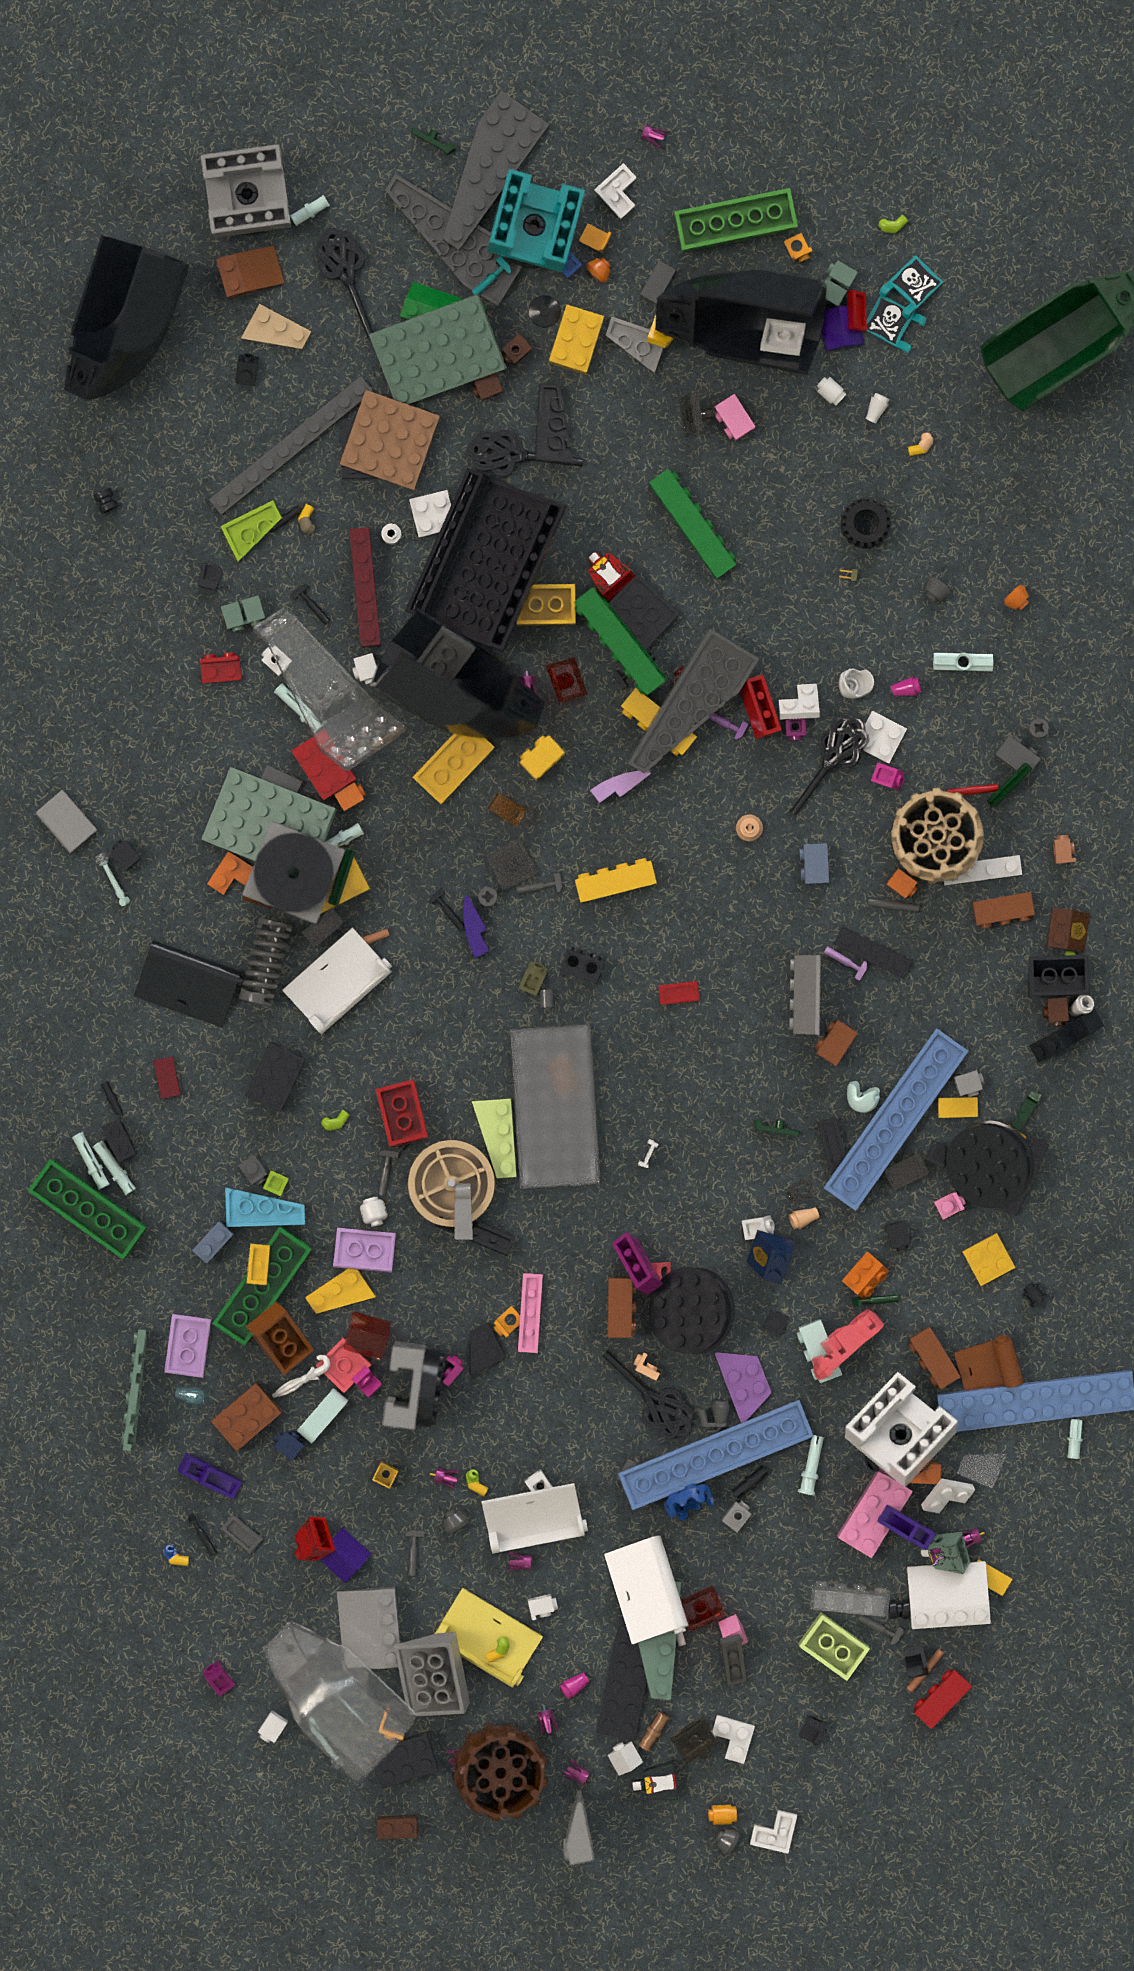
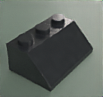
M1088 955L1029 956L1028 997L1090 994Z

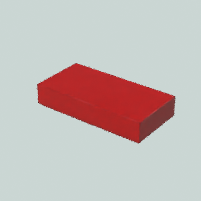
M855 290L847 291L848 329L866 332V293Z
M697 981L658 986L661 1005L700 1001Z

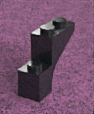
M1093 1009L1090 1013L1081 1015L1072 1022L1032 1043L1029 1047L1037 1061L1041 1062L1102 1028L1104 1024L1096 1010Z

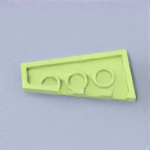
M511 1099L472 1101L496 1177H516Z

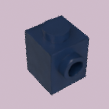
M286 1430L284 1433L280 1431L273 1440L276 1442L274 1448L291 1461L294 1460L305 1444L299 1440L301 1436L293 1430L290 1432Z

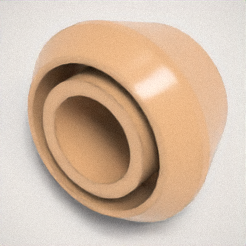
M754 815L742 816L736 824L738 836L745 841L758 839L763 831L762 822Z

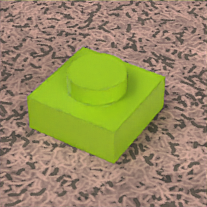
M270 1170L263 1189L281 1196L289 1178Z

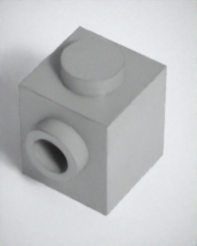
M977 1070L953 1077L959 1096L967 1094L968 1097L978 1095V1090H982V1085L985 1084L982 1073L978 1074Z
M735 1500L721 1520L738 1533L751 1516L749 1511L751 1507L742 1500L740 1503Z

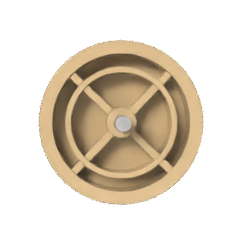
M457 1140L437 1142L423 1150L413 1162L408 1178L409 1194L418 1212L432 1223L455 1227V1184H470L472 1221L484 1213L492 1200L495 1185L492 1167L483 1153L468 1143Z

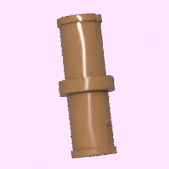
M659 1711L651 1726L648 1725V1731L639 1743V1746L650 1751L657 1737L661 1736V1731L670 1717Z

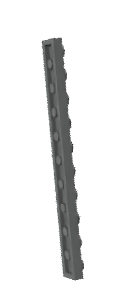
M360 376L211 497L209 501L223 515L362 401L365 390L373 392V390Z

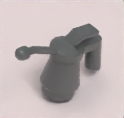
M713 1400L714 1422H708L705 1409H698L702 1427H717L716 1429H707V1433H715L722 1428L734 1426L727 1421L730 1408L728 1400Z

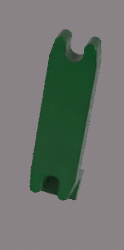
M414 128L411 130V134L444 151L447 156L456 150L452 142L445 146L436 141L438 133L432 129L428 135Z
M1033 1090L1026 1097L1011 1124L1020 1133L1042 1096Z
M761 1119L753 1120L756 1131L763 1130L799 1137V1131L784 1129L785 1121L776 1120L775 1127L762 1125Z

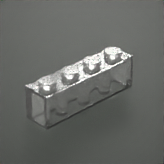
M816 1581V1584H811L809 1609L888 1617L890 1592H887L886 1588L874 1587V1590L866 1589L867 1586L855 1585V1588H849L845 1583H835V1586H830L825 1581Z

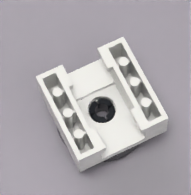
M897 1372L846 1426L845 1438L864 1454L866 1460L874 1469L892 1477L905 1488L917 1474L923 1472L932 1464L939 1450L956 1433L958 1421L941 1407L934 1412L913 1394L916 1386ZM901 1435L905 1437V1439L896 1440V1436Z

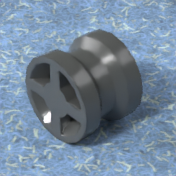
M1042 718L1034 719L1028 726L1029 734L1034 738L1044 737L1049 730L1048 723Z
M491 887L481 889L478 894L479 902L488 907L493 906L498 898L497 892Z

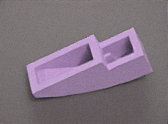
M648 770L646 773L641 771L624 773L600 783L591 789L590 792L599 803L614 792L619 797H622L648 777L651 772Z

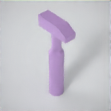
M828 946L824 951L826 955L843 965L857 970L858 972L854 978L860 981L867 969V962L864 961L860 967Z

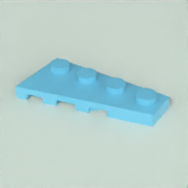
M225 1188L226 1227L305 1225L304 1204Z

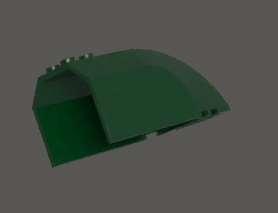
M1130 270L1101 278L1072 283L987 339L980 346L984 365L1006 400L1024 412L1114 352L1134 326V275Z

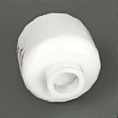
M378 1197L363 1200V1204L360 1206L363 1222L371 1224L372 1227L382 1225V1220L388 1216L384 1201L378 1199Z

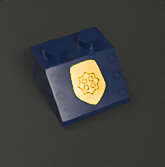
M757 1230L747 1263L762 1279L782 1285L795 1241Z

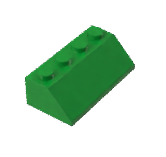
M413 282L405 299L400 319L406 321L463 300V298Z

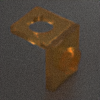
M500 793L496 794L488 807V810L515 826H518L527 811ZM520 811L519 816L514 820L515 815Z

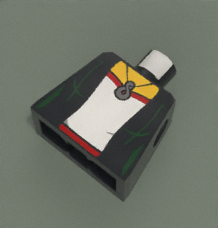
M673 1760L643 1769L644 1779L632 1780L634 1792L645 1790L648 1800H679Z

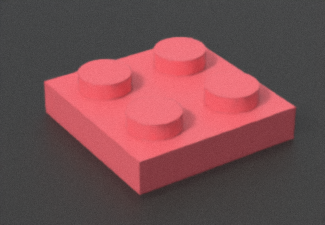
M343 1337L326 1355L330 1359L331 1366L323 1374L345 1393L354 1383L352 1378L365 1365L369 1368L371 1363ZM321 1360L316 1365V1367L318 1368L324 1364V1361Z

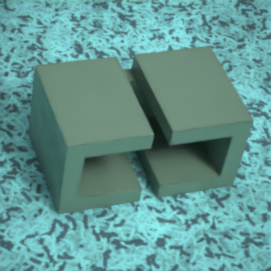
M838 260L835 265L831 263L826 272L829 275L826 281L821 280L827 285L826 302L834 307H838L847 290L831 282V280L849 289L858 272Z
M259 595L241 600L247 620L243 618L238 601L221 606L228 630L232 629L233 632L244 630V626L251 624L252 627L263 624L262 620H265L266 617Z

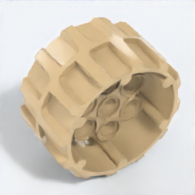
M933 788V791L920 795L918 793L913 794L911 800L897 810L891 831L892 845L896 858L909 875L926 880L929 884L949 880L954 882L966 871L973 869L984 843L983 827L976 808L972 807L960 793L945 792L940 790V788ZM935 803L953 805L960 809V813H950L943 817L941 811L935 807ZM927 804L929 809L925 812V821L916 820L912 824L907 823V818L912 812ZM930 813H937L939 819L932 822L928 819ZM969 818L974 827L975 838L974 841L969 840L967 843L964 836L958 833L961 828V819L967 820ZM949 819H956L958 825L950 828L947 826V821ZM918 825L924 828V832L921 835L913 832V829ZM909 830L911 836L918 841L914 844V853H907L906 855L901 846V832L905 833ZM941 832L943 838L940 841H935L932 838L933 833ZM959 838L962 844L959 847H954L951 845V840ZM920 845H926L929 849L927 853L920 854L917 848ZM964 848L968 849L969 854L959 864L948 868L947 863L950 860L951 851L960 852ZM945 851L947 857L944 860H939L936 858L937 852ZM931 855L934 862L941 865V870L925 869L915 864V860L917 858L926 859Z

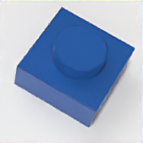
M570 250L562 272L567 279L582 267V264Z

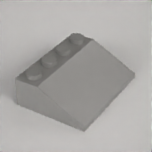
M794 955V959H790V971H794V979H790V991H793V998H790L789 1009L793 1010V1018H789V1030H793V1034L819 1035L820 955Z
M395 1586L337 1591L344 1670L398 1667L394 1646L401 1642Z
M456 1632L437 1633L394 1646L408 1717L465 1714L470 1700Z
M577 1790L566 1838L563 1839L565 1860H569L570 1865L594 1860L593 1843L581 1790Z

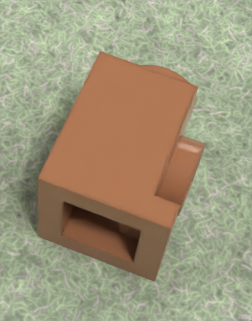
M1069 835L1057 836V840H1053L1055 864L1076 862V858H1072L1071 855L1075 854L1074 843H1070Z

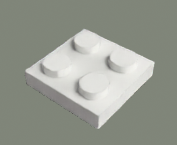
M767 318L761 342V351L799 356L806 323Z
M445 490L409 499L418 537L439 533L451 507L448 491Z
M872 711L865 723L870 741L863 751L889 764L907 728Z

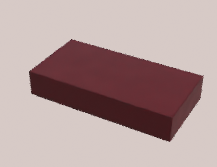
M173 1057L153 1060L161 1099L181 1095Z

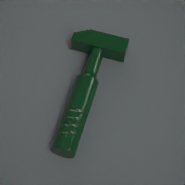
M898 1294L872 1296L866 1299L851 1297V1301L854 1306L862 1307V1304L898 1302L899 1298Z

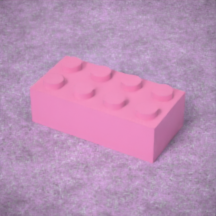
M879 1471L876 1472L837 1537L872 1558L889 1531L887 1527L877 1522L880 1514L886 1505L901 1511L913 1491L907 1486L904 1488L892 1477L884 1475Z

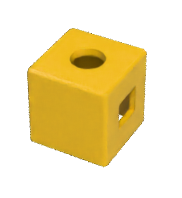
M381 1461L372 1480L390 1488L399 1470ZM384 1470L389 1471L390 1475L388 1478L382 1476Z

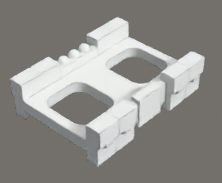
M651 1139L648 1140V1144H651L644 1162L640 1160L638 1162V1165L646 1168L649 1166L647 1162L654 1147L658 1146V1143Z

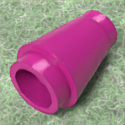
M912 676L895 685H891L894 697L917 696V693H921L918 677L913 678Z
M581 1673L563 1681V1684L559 1687L566 1698L569 1699L571 1697L574 1698L590 1681L584 1673Z

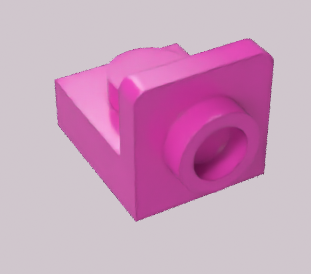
M877 762L871 781L898 791L899 787L904 783L905 773Z
M449 1355L446 1358L455 1367L453 1369L449 1367L442 1375L445 1377L442 1382L448 1387L464 1369L462 1366L463 1362L455 1355L453 1357Z
M366 1365L352 1378L355 1385L368 1398L382 1386V1383Z

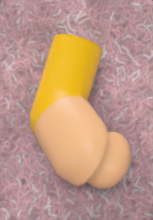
M923 433L918 445L908 447L909 456L928 452L933 444V437L930 433Z

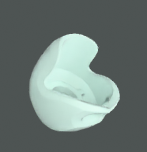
M852 1081L847 1086L848 1104L857 1112H870L879 1102L880 1090L877 1087H873L861 1093L859 1083Z

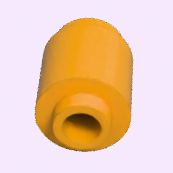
M731 1804L712 1805V1809L708 1810L709 1821H712L713 1825H727L737 1822L736 1806H731Z

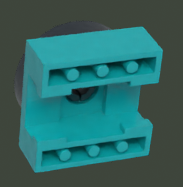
M509 169L486 252L504 256L514 264L522 267H543L562 273L567 261L585 190L562 184L560 191L530 183L532 175ZM529 225L537 226L538 230L533 231V234H531L532 230L529 228Z

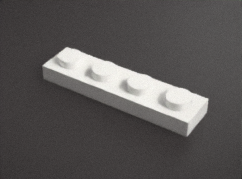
M1020 855L976 861L973 869L966 871L954 882L951 880L944 881V885L1022 875ZM957 864L948 865V868H951Z

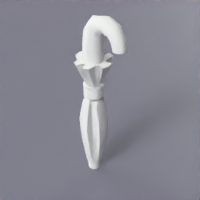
M318 1355L317 1359L324 1361L322 1366L316 1369L312 1367L301 1378L292 1379L283 1384L272 1394V1397L276 1398L292 1393L309 1380H319V1376L328 1371L331 1366L330 1359L326 1355Z

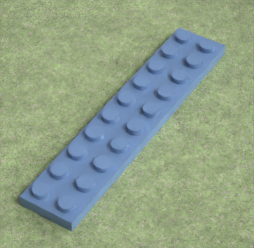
M936 1028L823 1188L856 1211L963 1060L968 1050Z
M1132 1370L1028 1382L1012 1388L996 1386L937 1394L938 1408L941 1407L958 1421L956 1430L958 1432L1134 1410V1384Z
M796 1400L618 1473L631 1509L634 1510L674 1492L681 1491L689 1484L695 1483L696 1485L814 1436L800 1400Z

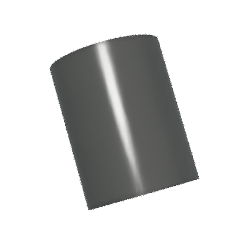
M553 989L539 990L540 1008L554 1007Z

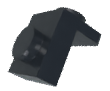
M250 353L239 355L236 384L255 386L259 357Z

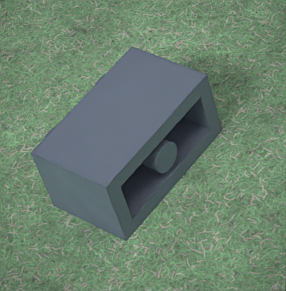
M827 843L804 844L803 849H799L800 861L804 860V868H800L801 880H805V884L829 883Z
M218 1221L192 1251L207 1264L234 1233L221 1221Z

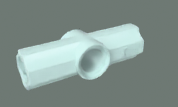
M934 653L933 670L993 671V654ZM960 657L967 658V667L959 666L958 659Z

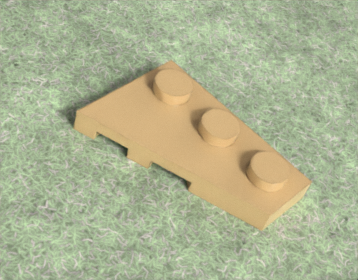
M259 304L241 339L303 349L311 331Z

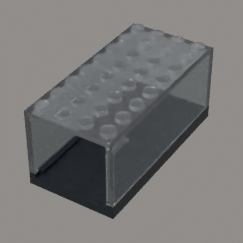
M590 1024L511 1029L521 1188L600 1183Z

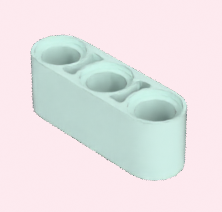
M333 1388L298 1428L297 1432L312 1444L348 1400Z

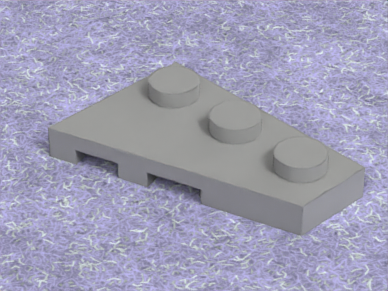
M611 317L605 336L655 374L663 347L646 342L650 329Z

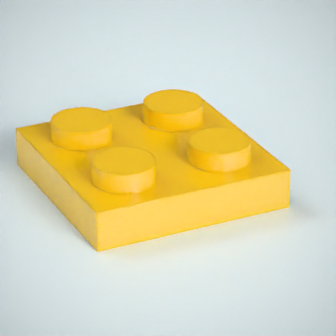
M997 1233L962 1251L980 1286L1015 1268Z

